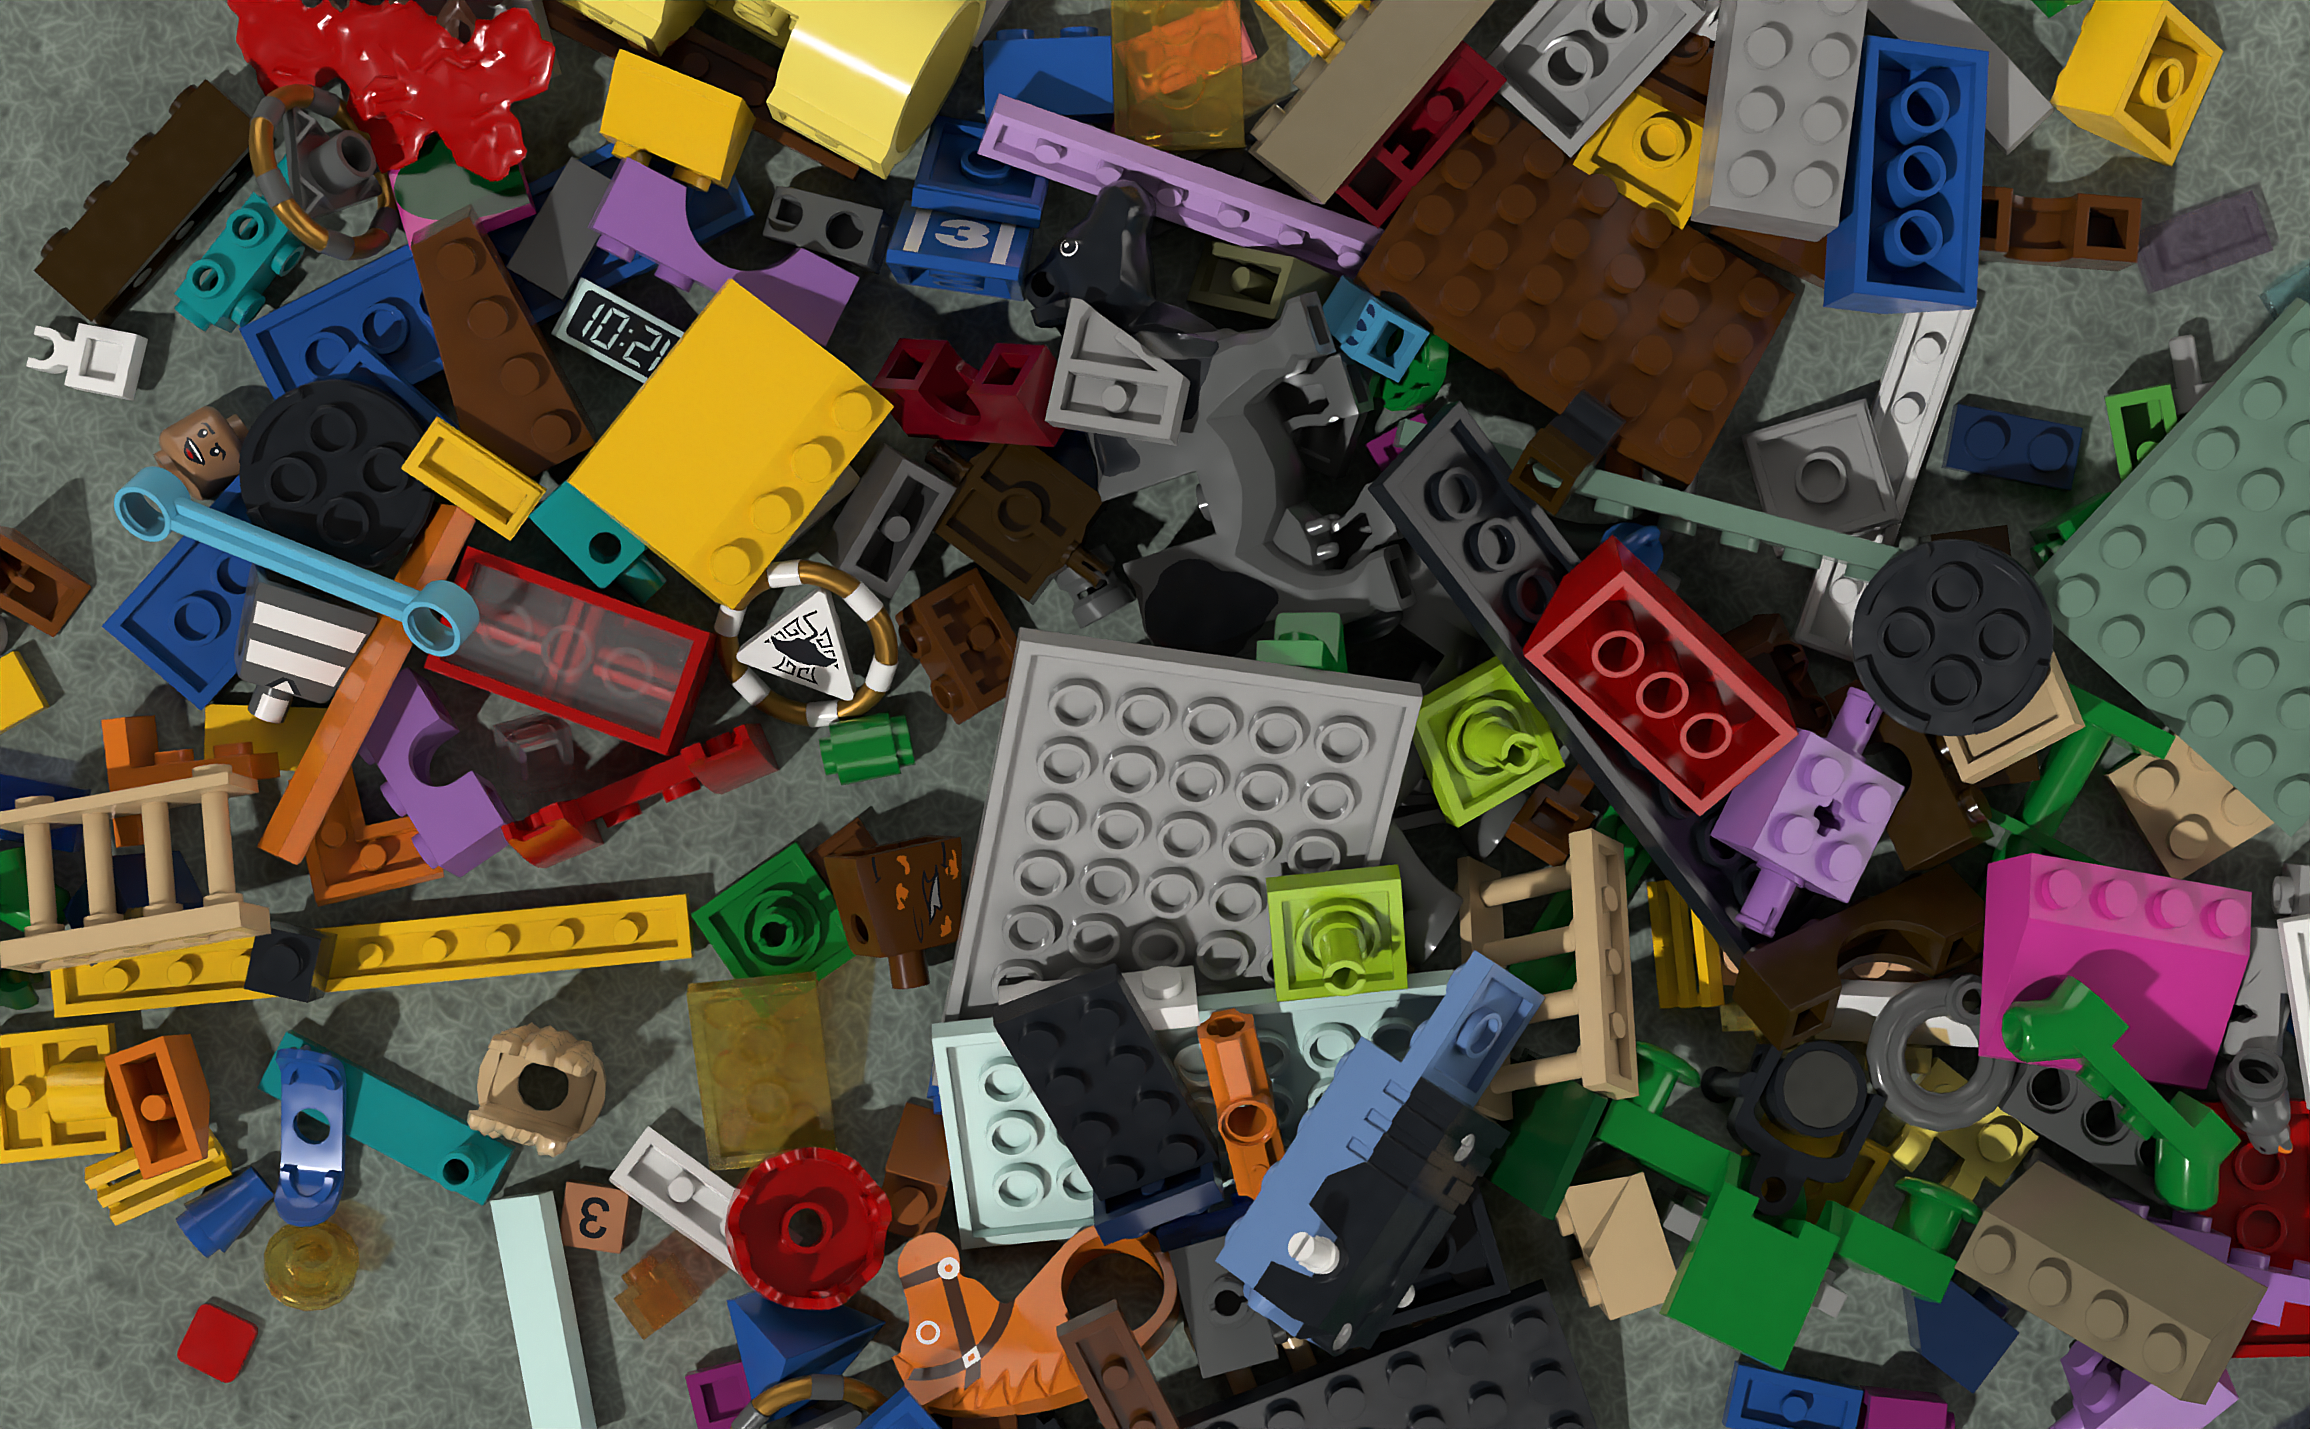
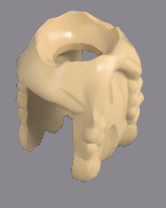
M532 1022L519 1028H510L492 1037L488 1046L490 1049L487 1051L479 1070L477 1091L480 1107L478 1110H469L467 1123L470 1129L479 1131L483 1136L489 1135L492 1139L503 1135L507 1140L523 1145L536 1146L538 1155L555 1157L563 1153L568 1142L575 1140L594 1126L604 1106L607 1079L603 1062L595 1055L592 1043L585 1040H576L568 1030L557 1031L551 1025L539 1029ZM532 1062L555 1067L565 1072L569 1080L568 1095L560 1106L550 1111L535 1110L524 1102L518 1091L519 1076L526 1065Z

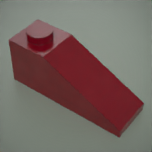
M1462 40L1335 192L1375 227L1379 228L1408 195L1411 188L1417 185L1504 85L1507 79Z

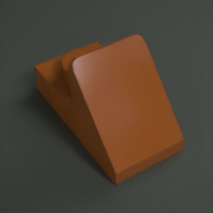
M910 1102L905 1104L886 1163V1174L881 1188L885 1192L892 1210V1221L888 1226V1232L910 1238L930 1232L936 1233L951 1181L943 1115L934 1114L933 1109Z

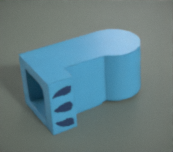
M1342 275L1322 307L1330 334L1342 344L1340 348L1351 359L1399 383L1429 335V332L1415 321L1353 282L1354 279ZM1398 328L1404 329L1401 345L1393 355L1386 358V346L1389 338Z

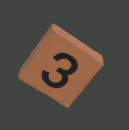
M569 1179L566 1182L560 1222L563 1246L621 1254L624 1249L631 1196L615 1185Z

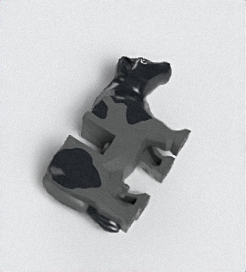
M1121 180L1110 183L1099 191L1087 215L1056 241L1044 262L1024 279L1025 296L1035 308L1030 311L1035 326L1040 328L1055 327L1061 334L1062 339L1071 299H1082L1095 311L1118 328H1121L1190 381L1177 446L1084 431L1096 457L1098 491L1102 502L1196 472L1200 482L1196 486L1199 508L1205 519L1213 522L1216 533L1122 564L1126 575L1136 590L1143 628L1151 643L1157 647L1256 660L1257 641L1274 640L1276 617L1280 613H1338L1342 619L1345 644L1374 641L1392 632L1403 620L1404 614L1402 610L1417 604V600L1399 544L1380 550L1378 548L1381 544L1399 540L1404 536L1367 489L1373 482L1364 486L1355 505L1342 517L1336 513L1322 516L1308 502L1306 468L1292 439L1301 427L1326 426L1334 423L1338 418H1348L1374 410V403L1361 363L1351 359L1345 352L1327 358L1316 372H1303L1313 358L1323 357L1336 352L1317 291L1287 300L1280 319L1270 328L1240 333L1230 328L1217 330L1211 323L1182 308L1156 301L1155 272L1150 245L1151 227L1156 216L1155 200L1151 193L1135 181Z

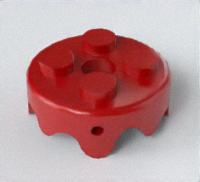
M803 1146L784 1149L762 1159L745 1174L736 1186L726 1214L725 1236L727 1250L735 1270L746 1284L763 1298L782 1306L796 1309H831L845 1304L880 1270L884 1261L885 1240L888 1226L892 1221V1210L885 1192L877 1185L861 1164L852 1157L819 1147ZM809 1208L820 1217L822 1231L819 1238L813 1244L799 1246L789 1235V1222L797 1211Z

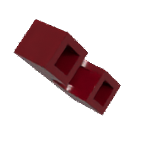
M899 338L871 385L872 388L894 406L890 414L908 437L1055 447L1065 428L1053 427L1045 421L1058 363L1046 345L996 343L979 371L967 364L947 340Z

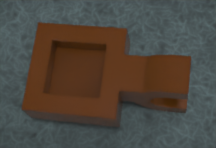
M1580 764L1576 766L1558 792L1541 782L1512 820L1505 837L1551 866H1562L1570 856L1569 833L1590 829L1596 818L1594 814L1584 809L1590 800L1588 796L1596 785Z

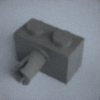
M1226 1236L1169 1251L1202 1379L1278 1359L1280 1356L1277 1345L1288 1342L1287 1333L1283 1328L1247 1305L1248 1300L1243 1292L1244 1282L1215 1261L1225 1246Z

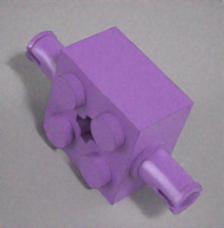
M1854 687L1849 688L1847 697L1827 738L1819 737L1811 731L1797 728L1799 735L1732 790L1710 834L1712 837L1757 862L1756 866L1761 869L1740 913H1737L1734 920L1740 924H1745L1749 929L1764 936L1773 938L1774 930L1796 886L1848 903L1905 788L1865 764L1866 758L1862 756V753L1882 712H1884L1867 692Z
M2077 1340L2069 1352L2060 1359L2074 1397L2072 1400L2074 1407L2048 1429H2202L2239 1398L2226 1368L2206 1405L2180 1401Z

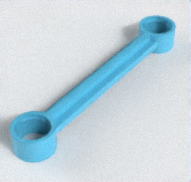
M150 466L141 469L115 495V513L121 524L134 536L145 541L158 542L174 531L402 622L404 631L409 639L428 654L440 657L453 654L479 624V610L475 601L463 588L452 582L435 580L428 583L421 591L194 502L191 500L190 494L181 480L163 468ZM143 495L153 500L162 513L151 507ZM429 608L442 614L449 621L452 628L440 623L432 615Z

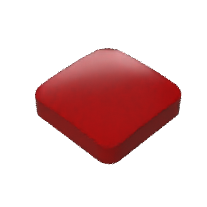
M205 1303L198 1308L177 1351V1357L182 1363L221 1382H232L238 1377L258 1336V1327L254 1323L215 1304Z

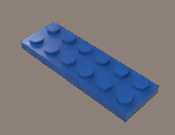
M362 340L326 378L352 379L383 389L406 405L418 418L425 431H427L436 416L457 430L459 428L456 423ZM238 475L209 508L251 524L246 514L247 509L243 501ZM183 536L108 618L102 627L202 711L237 672L234 652L252 562Z

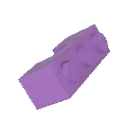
M407 667L397 674L358 753L367 764L372 765L376 762L387 781L380 785V789L390 806L399 816L403 817L408 814L419 832L412 837V841L424 861L432 869L440 866L452 874L462 877L509 845L501 826L514 822L515 819L494 785L472 770L449 785L434 787L430 778L431 759L435 751L444 742L458 734L460 730L429 681Z

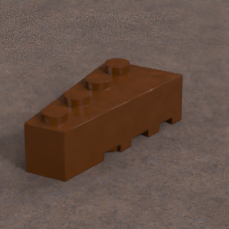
M472 204L413 233L411 250L461 432L529 478L596 444L595 427Z

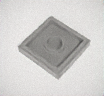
M1866 399L1741 435L1763 513L1854 537L1902 523ZM1773 546L1776 558H1782L1784 548Z

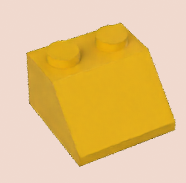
M2095 0L2092 8L2084 17L2081 33L2069 60L2057 78L2055 91L2050 103L2076 126L2164 166L2172 167L2224 51L2168 0Z
M619 49L614 62L600 133L608 142L615 144L611 152L612 155L620 159L629 157L646 167L649 166L651 159L675 168L671 176L675 181L707 193L711 183L728 189L756 117L744 99Z

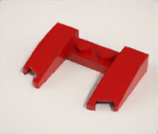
M743 724L735 727L732 733L726 732L705 741L706 744L698 742L680 750L681 755L577 799L550 804L539 809L538 812L525 817L524 820L514 821L501 826L506 841L526 861L537 868H549L604 844L595 820L603 817L606 827L610 828L643 814L638 802L662 793L665 802L669 803L702 789L700 781L713 793L722 795L780 769L761 724Z

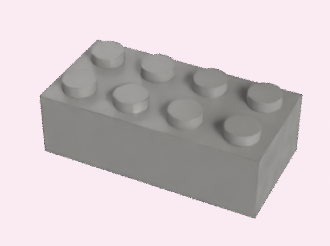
M1721 0L1691 221L1818 242L1838 227L1868 0Z

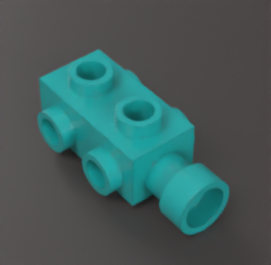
M285 154L277 166L289 186L287 157ZM253 192L243 206L229 216L226 228L201 260L194 262L189 267L186 279L174 293L181 299L174 309L205 332L211 324L230 333L233 332L237 325L244 327L257 316L265 303V297L262 295L277 274L280 277L288 274L296 266L304 253L305 247L301 244L302 241L270 209L263 194L260 196ZM252 218L251 221L244 228V230L239 234V228L241 224L246 219ZM212 269V271L208 274V276L200 285L201 275L206 270Z

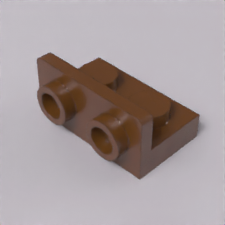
M976 567L918 598L895 615L899 625V637L904 648L913 658L919 659L931 680L930 687L934 700L945 713L951 714L956 724L964 723L981 711L1006 698L1017 637Z

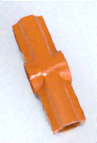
M1232 1008L1213 1012L1209 1019L1201 1023L1200 1026H1197V1034L1216 1105L1218 1130L1225 1141L1238 1196H1247L1255 1200L1261 1191L1264 1175L1274 1163L1282 1159L1286 1149L1275 1108L1272 1081L1266 1071L1253 1015L1244 1014Z

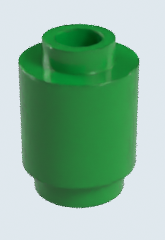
M888 711L829 723L830 736L819 738L826 776L838 774L841 786L901 774V767L916 765L906 714L890 717Z

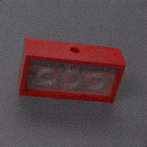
M467 546L454 584L463 588L475 601L479 610V624L453 654L442 657L428 654L424 668L666 756L679 755L716 653L717 634L497 554ZM442 615L440 623L452 628L449 621Z

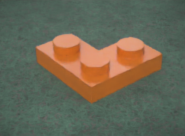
M352 765L305 854L318 907L445 877L443 868L438 866L432 869L414 846L412 837L419 832L409 816L366 826Z

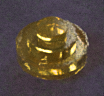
M325 1221L312 1227H298L287 1224L281 1227L269 1239L263 1255L264 1283L272 1296L288 1307L303 1311L324 1310L340 1303L353 1290L359 1273L358 1247L347 1231L332 1222Z

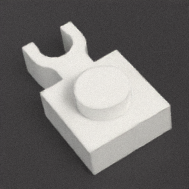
M79 323L75 341H72L68 335L41 326L35 327L34 335L53 341L54 352L46 360L28 357L27 367L52 374H59L68 370L64 384L68 387L134 401L147 346V338L133 333Z

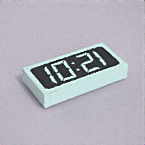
M580 277L551 334L630 377L645 383L683 336L684 332Z

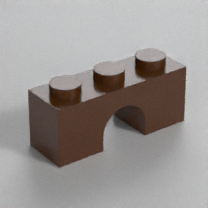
M1982 186L1979 261L2118 272L2138 263L2143 198L2077 193L2074 196L2064 198H2035L2014 195L2013 188Z

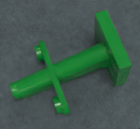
M2067 682L2086 727L2053 743L2039 769L2040 780L2032 781L2013 818L1990 807L1992 818L1988 821L2006 831L1988 863L2029 853L2043 855L2045 850L2063 859L2107 866L2054 839L2056 831L2109 740L2133 753L2164 760L2176 736ZM1988 863L1973 889L1985 903Z

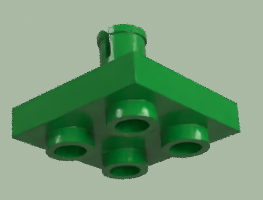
M798 841L691 914L698 927L763 1020L856 956L849 948L833 891L807 857L806 852Z

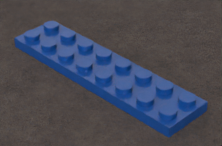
M609 143L577 159L609 179H612L621 161L620 158L611 154L615 145L613 143ZM651 159L648 168L675 181L671 178L675 168ZM566 165L528 184L537 214ZM735 173L728 189L711 183L707 193L679 183L687 187V221L692 235L699 246L756 218ZM537 214L488 232L505 266L508 265ZM409 244L239 328L274 400L299 385L326 379L361 340L415 388L445 373ZM597 247L580 277L609 292L657 268L659 264L637 253L632 262L629 263ZM509 271L539 326L561 316L577 285L576 283L564 303Z

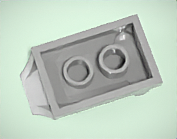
M1538 0L1508 34L1499 40L1496 47L1487 55L1485 60L1507 79L1498 92L1571 158L1705 15L1704 0Z

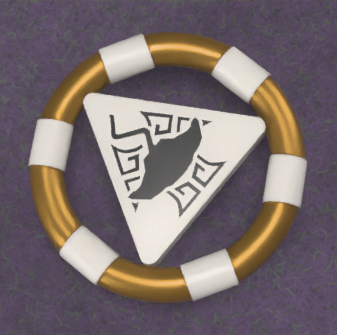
M802 559L771 562L734 610L723 605L720 606L714 625L715 634H717L715 644L717 656L726 677L731 682L730 684L752 706H755L769 716L795 725L810 726L812 728L829 726V723L860 717L874 707L890 689L898 665L896 632L883 603L862 581L857 580L844 571L838 570V568L820 562ZM804 584L818 586L741 645V647L739 646L738 634L747 606L756 596L770 588ZM831 591L841 596L867 623L873 638L875 654L865 683L858 690ZM749 666L840 699L803 703L785 698L772 691Z

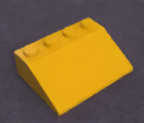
M728 278L566 481L712 600L734 610L894 406L847 365L733 279Z

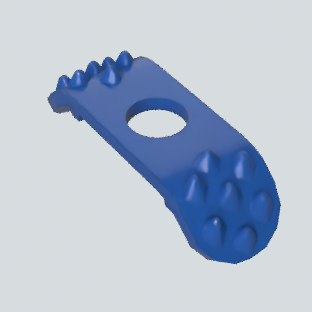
M305 1045L300 1049L296 1047L280 1049L277 1051L275 1059L281 1072V1166L274 1202L279 1216L286 1223L298 1227L318 1225L325 1222L335 1213L340 1202L345 1178V1069L342 1062L333 1057L330 1051L318 1053L311 1051V1047ZM316 1109L327 1117L330 1124V1133L326 1139L314 1141L308 1139L300 1132L297 1126V1116L301 1110Z

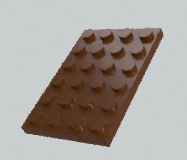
M1490 99L1417 185L1411 188L1353 282L1560 415L1581 390L1585 389L1626 420L1623 429L1611 447L1674 488L1684 492L1693 482L1796 294L1687 224L1681 230L1671 224L1669 218L1662 211L1655 208H1644L1622 195L1609 177L1598 173L1589 175L1573 165L1578 154L1575 153L1570 158L1542 131Z

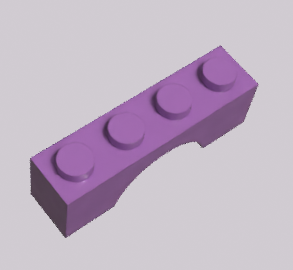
M629 157L621 159L587 227L601 235L596 246L629 263L632 262L637 253L659 264L654 275L688 293L693 284L696 283L716 294L728 278L733 279L817 344L826 346L860 277L804 248H793L777 262L758 270L741 271L724 266L711 258L699 246L692 235L686 216L687 187Z

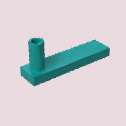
M293 1030L286 1031L257 1086L259 1090L281 1100V1072L275 1060L278 1050L291 1047L300 1049L308 1045L311 1047V1051L324 1053L330 1051L333 1057L342 1062L346 1073V1135L440 1183L447 1190L455 1191L482 1206L488 1202L516 1146L498 1137L492 1139L489 1135L483 1136L479 1131L470 1129L466 1120ZM310 1108L301 1110L330 1126L327 1117L322 1112Z

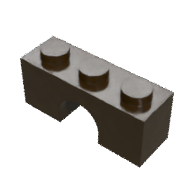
M1860 678L1824 696L1835 720L1850 687L1867 692ZM1882 712L1862 755H1875L1895 745L1905 753L1912 769L1910 787L1905 796L1897 802L1885 827L1905 871L1929 870L1995 837L1988 823V820L1992 818V812L1986 797L1976 785H1970V783L1961 781L1944 737L1914 731L1898 723L1885 712Z

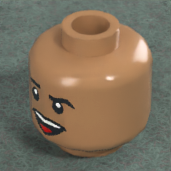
M205 406L164 429L159 436L161 450L153 455L158 466L178 477L193 498L205 501L223 492L239 475L240 453L249 431L237 414H233L225 419L217 409Z

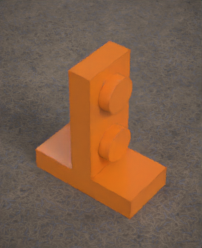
M155 715L101 720L109 792L192 778L193 768L210 764L231 765L233 773L256 780L280 777L278 752L254 754L252 742L213 746V759L195 761L193 749L159 752ZM142 814L113 818L116 848L144 845Z

